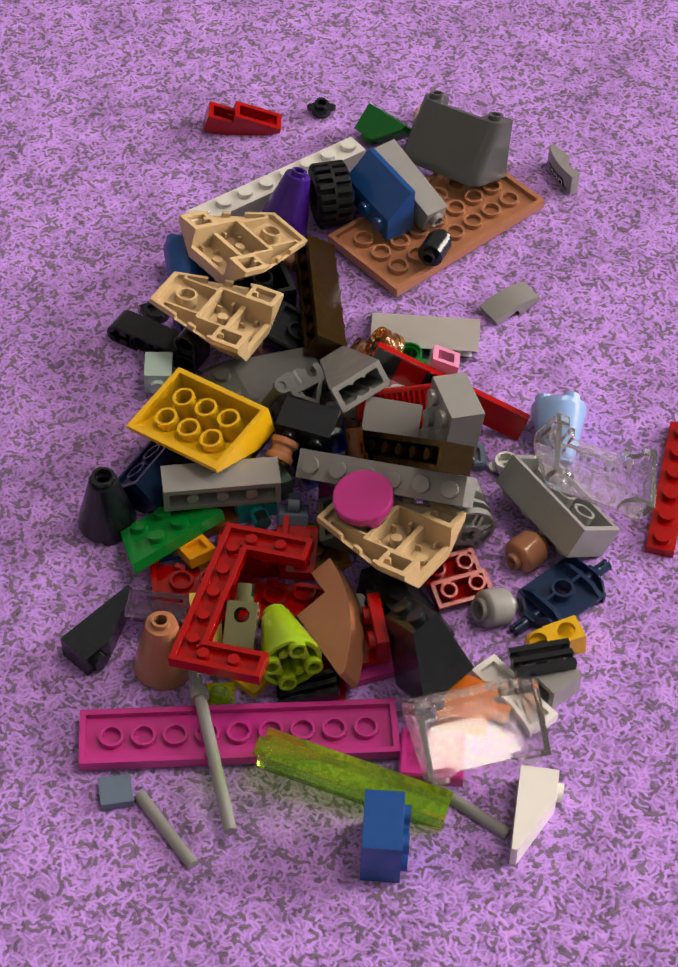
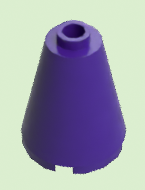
M301 167L287 169L261 211L275 212L304 237L307 233L311 181L307 171Z

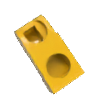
M575 615L542 626V628L529 633L524 639L525 645L569 638L570 648L573 649L574 655L586 652V634Z

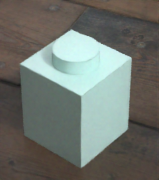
M145 352V393L155 394L174 373L173 352Z

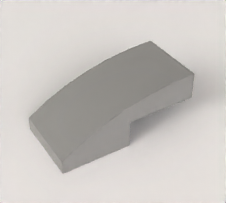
M520 282L498 292L482 303L480 308L498 326L515 312L519 314L526 312L540 300V297L524 282Z

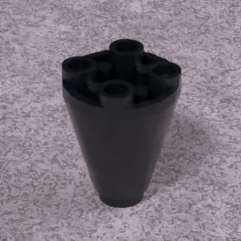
M99 467L89 477L79 512L78 525L81 533L89 540L106 546H112L122 541L121 531L137 521V516L130 499L114 471L108 467Z

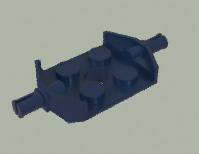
M564 558L517 591L516 599L522 617L509 626L510 632L514 633L517 637L528 628L539 629L542 626L572 615L578 617L600 600L601 603H604L606 591L604 581L600 576L612 569L610 562L603 559L593 567L591 564L586 565L577 558ZM566 588L569 593L559 594L555 589Z

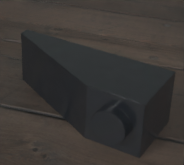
M129 585L124 587L60 638L63 656L89 676L93 671L103 669L107 665L109 658H111L134 605L132 587Z

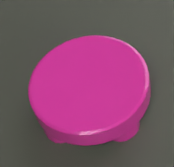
M359 470L344 476L337 483L333 491V504L337 517L354 526L377 528L390 513L394 503L390 482L380 473L370 470Z

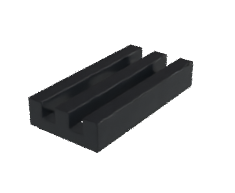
M569 638L508 649V657L516 679L573 670L577 667V660L573 657L574 652L570 648ZM566 658L565 660L548 662V660ZM536 663V665L520 667V665Z
M334 668L322 670L308 680L297 684L292 690L284 691L279 688V685H276L278 689L276 694L279 700L277 702L329 701L340 698L339 675Z

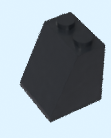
M410 596L397 602L393 610L385 616L396 685L401 691L427 709L474 668L438 613Z

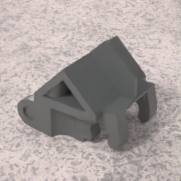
M316 362L310 366L309 369L314 377L309 376L305 368L300 370L298 367L291 372H286L273 382L272 389L256 403L269 408L270 413L275 418H278L286 396L325 406L326 397L321 389L322 384L326 381V377L321 366Z

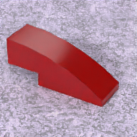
M210 101L204 115L203 131L219 135L267 136L278 134L281 131L282 114L239 101L235 102L233 108Z

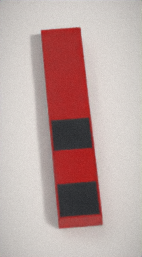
M380 341L372 356L379 359L389 379L404 386L432 383L434 376L447 375ZM473 387L485 412L483 425L517 441L530 415Z

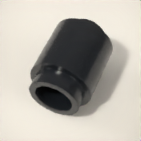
M436 229L430 232L418 249V256L421 261L429 266L439 265L451 248L452 239L450 234L443 229Z

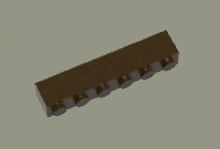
M307 234L305 236L308 240L307 244L294 252L303 344L306 355L320 360L341 346L347 347L348 344L345 337L343 307L340 297L341 290L339 289V274L337 273V258L335 257L334 245Z
M363 430L365 453H368L367 460L470 477V472L475 462V447Z

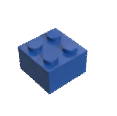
M365 789L360 880L399 883L400 872H407L411 805H405V792Z

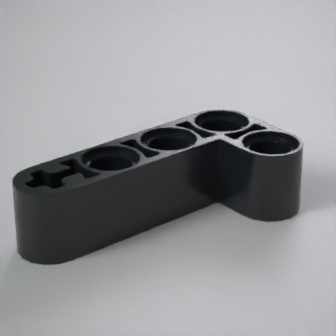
M124 310L107 328V334L112 341L135 351L173 352L174 368L180 367L193 374L210 356V344L187 328L179 332L129 310Z

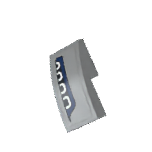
M551 144L547 160L549 171L556 182L570 195L577 191L580 173L569 166L570 156L556 145Z

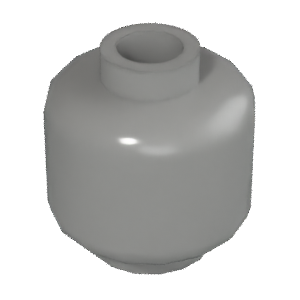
M504 587L480 590L471 602L473 618L485 628L510 624L518 609L516 598Z

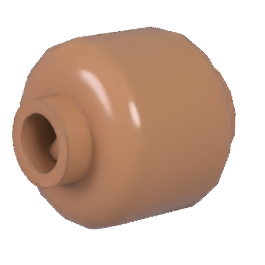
M522 531L506 543L505 561L512 570L518 569L523 573H530L547 560L548 543L539 532Z

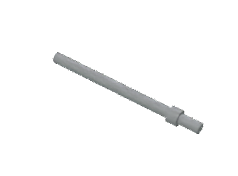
M188 670L191 684L189 694L191 702L196 706L224 834L232 835L237 832V827L208 706L210 698L208 687L203 683L200 672Z

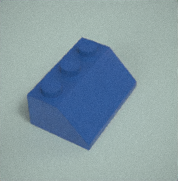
M373 147L368 149L350 172L354 206L359 210L361 216L373 225L376 232L380 233L386 240L413 230L415 190Z

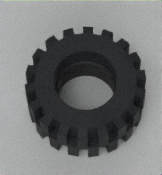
M334 160L310 164L308 175L311 178L309 203L316 224L319 227L350 223L354 214V195L350 173L344 161Z

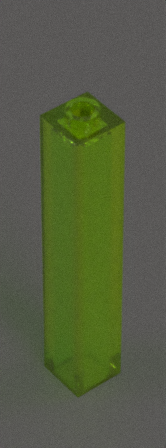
M271 727L268 728L265 738L259 736L253 752L257 756V768L361 805H364L365 789L405 792V805H411L410 822L440 832L454 793Z

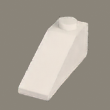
M521 765L509 857L510 865L517 864L552 817L556 802L562 803L564 784L558 783L560 770Z

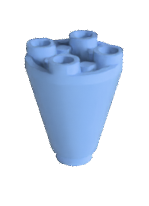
M566 392L563 395L540 393L535 396V402L531 405V417L542 454L549 456L564 472L570 470V465L574 460L587 406L584 401L580 400V395L577 392Z

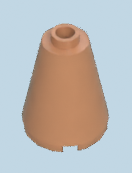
M156 611L147 617L133 662L135 676L144 686L147 685L155 688L157 691L175 690L186 684L189 680L188 670L171 667L168 664V656L181 629L175 616L170 612Z

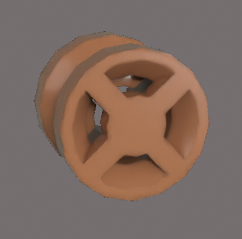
M273 434L271 437V448L266 450L264 456H277L278 464L291 467L293 452L298 450L299 444L287 437Z

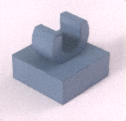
M289 493L288 504H280L279 525L283 526L284 515H290V525L308 526L309 505L300 504L301 493Z

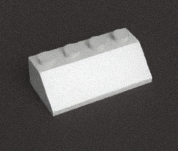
M372 313L370 340L373 343L375 338L372 334H376V338L379 337L381 339L380 342L385 341L384 344L390 347H398L402 343L412 342L421 348L429 349L430 354L435 344L449 350H456V352L460 353V356L472 357V352H478L480 319Z

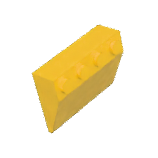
M180 367L174 371L126 425L128 430L216 473L257 451L275 431L269 408Z

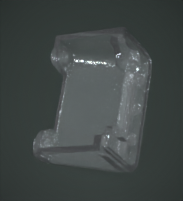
M559 412L535 433L533 449L544 483L552 490L621 514L631 520H639L655 509L656 450L645 446L642 448V453L630 454V450L625 448L616 455L575 439V429L570 427V417Z
M508 677L400 701L402 713L424 781L431 782L432 786L450 783V777L455 776L456 772L508 760H522L523 765H532L542 762L541 757L551 755L538 680L535 677Z

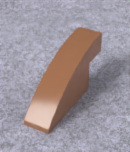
M329 558L311 573L325 593L300 612L297 617L338 675L354 689L359 683L364 657L363 618L352 585L343 571Z

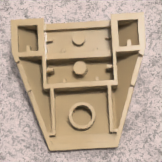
M197 211L179 215L178 219L188 256L199 267L210 274L216 282L225 284V279L235 282L266 272L305 246L308 241L275 212H245L244 216H231V212L222 211L221 216H209L208 211Z
M174 271L150 297L149 303L220 352L236 359L247 361L269 334L282 303L284 293L258 284L251 283L250 288L234 285L233 280L225 279V284L208 281V276Z
M403 496V501L394 499L390 513L377 528L354 526L340 520L337 517L333 502L317 516V522L377 570L416 588H420L450 556L466 519V512L431 501L430 505L414 503L413 498Z

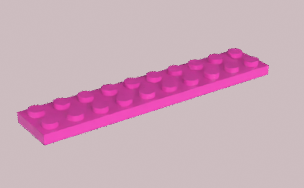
M395 698L208 705L222 765L400 758ZM196 706L80 710L79 771L209 766Z

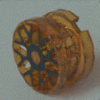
M379 327L368 339L364 354L372 357L380 341L403 353L405 341L399 334L391 333V330L385 327Z

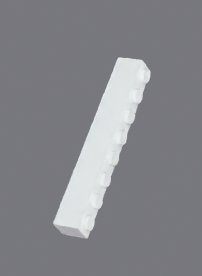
M349 137L185 211V214L208 211L209 216H221L222 211H229L231 216H244L245 212H261L287 169L301 167L308 174L309 166L312 163L343 160L350 173L364 156L366 149L353 137Z

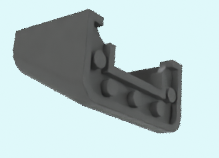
M432 90L429 94H426L403 149L412 162L419 167L469 186H482L504 178L506 175L513 120L504 117V114L500 112H489L488 115L480 117L448 105L449 98L445 96L444 92L439 90Z

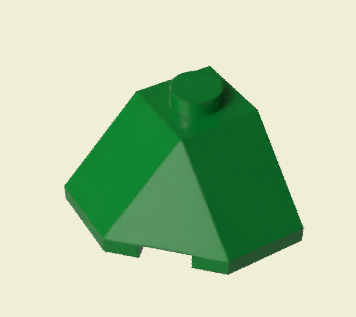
M370 103L354 129L362 133L360 138L371 145L374 141L382 145L392 139L398 141L407 138L411 131V127Z

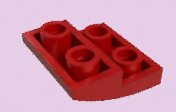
M473 547L452 552L443 564L424 582L438 611L471 603L478 591L493 588L486 569H481Z

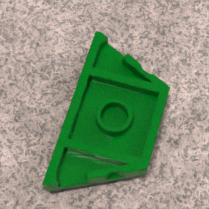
M164 506L143 519L133 522L131 526L121 531L122 540L133 573H139L225 520L223 510L202 508L164 512Z

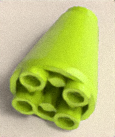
M272 604L266 607L261 620V651L269 653V663L264 673V678L273 685H279L281 690H292L297 684L308 680L313 675L322 671V653L317 643L284 605Z

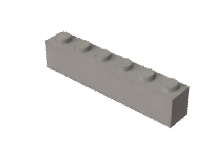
M300 448L296 477L337 484L344 476L352 472L370 470L380 473L390 482L394 495L473 508L477 478Z

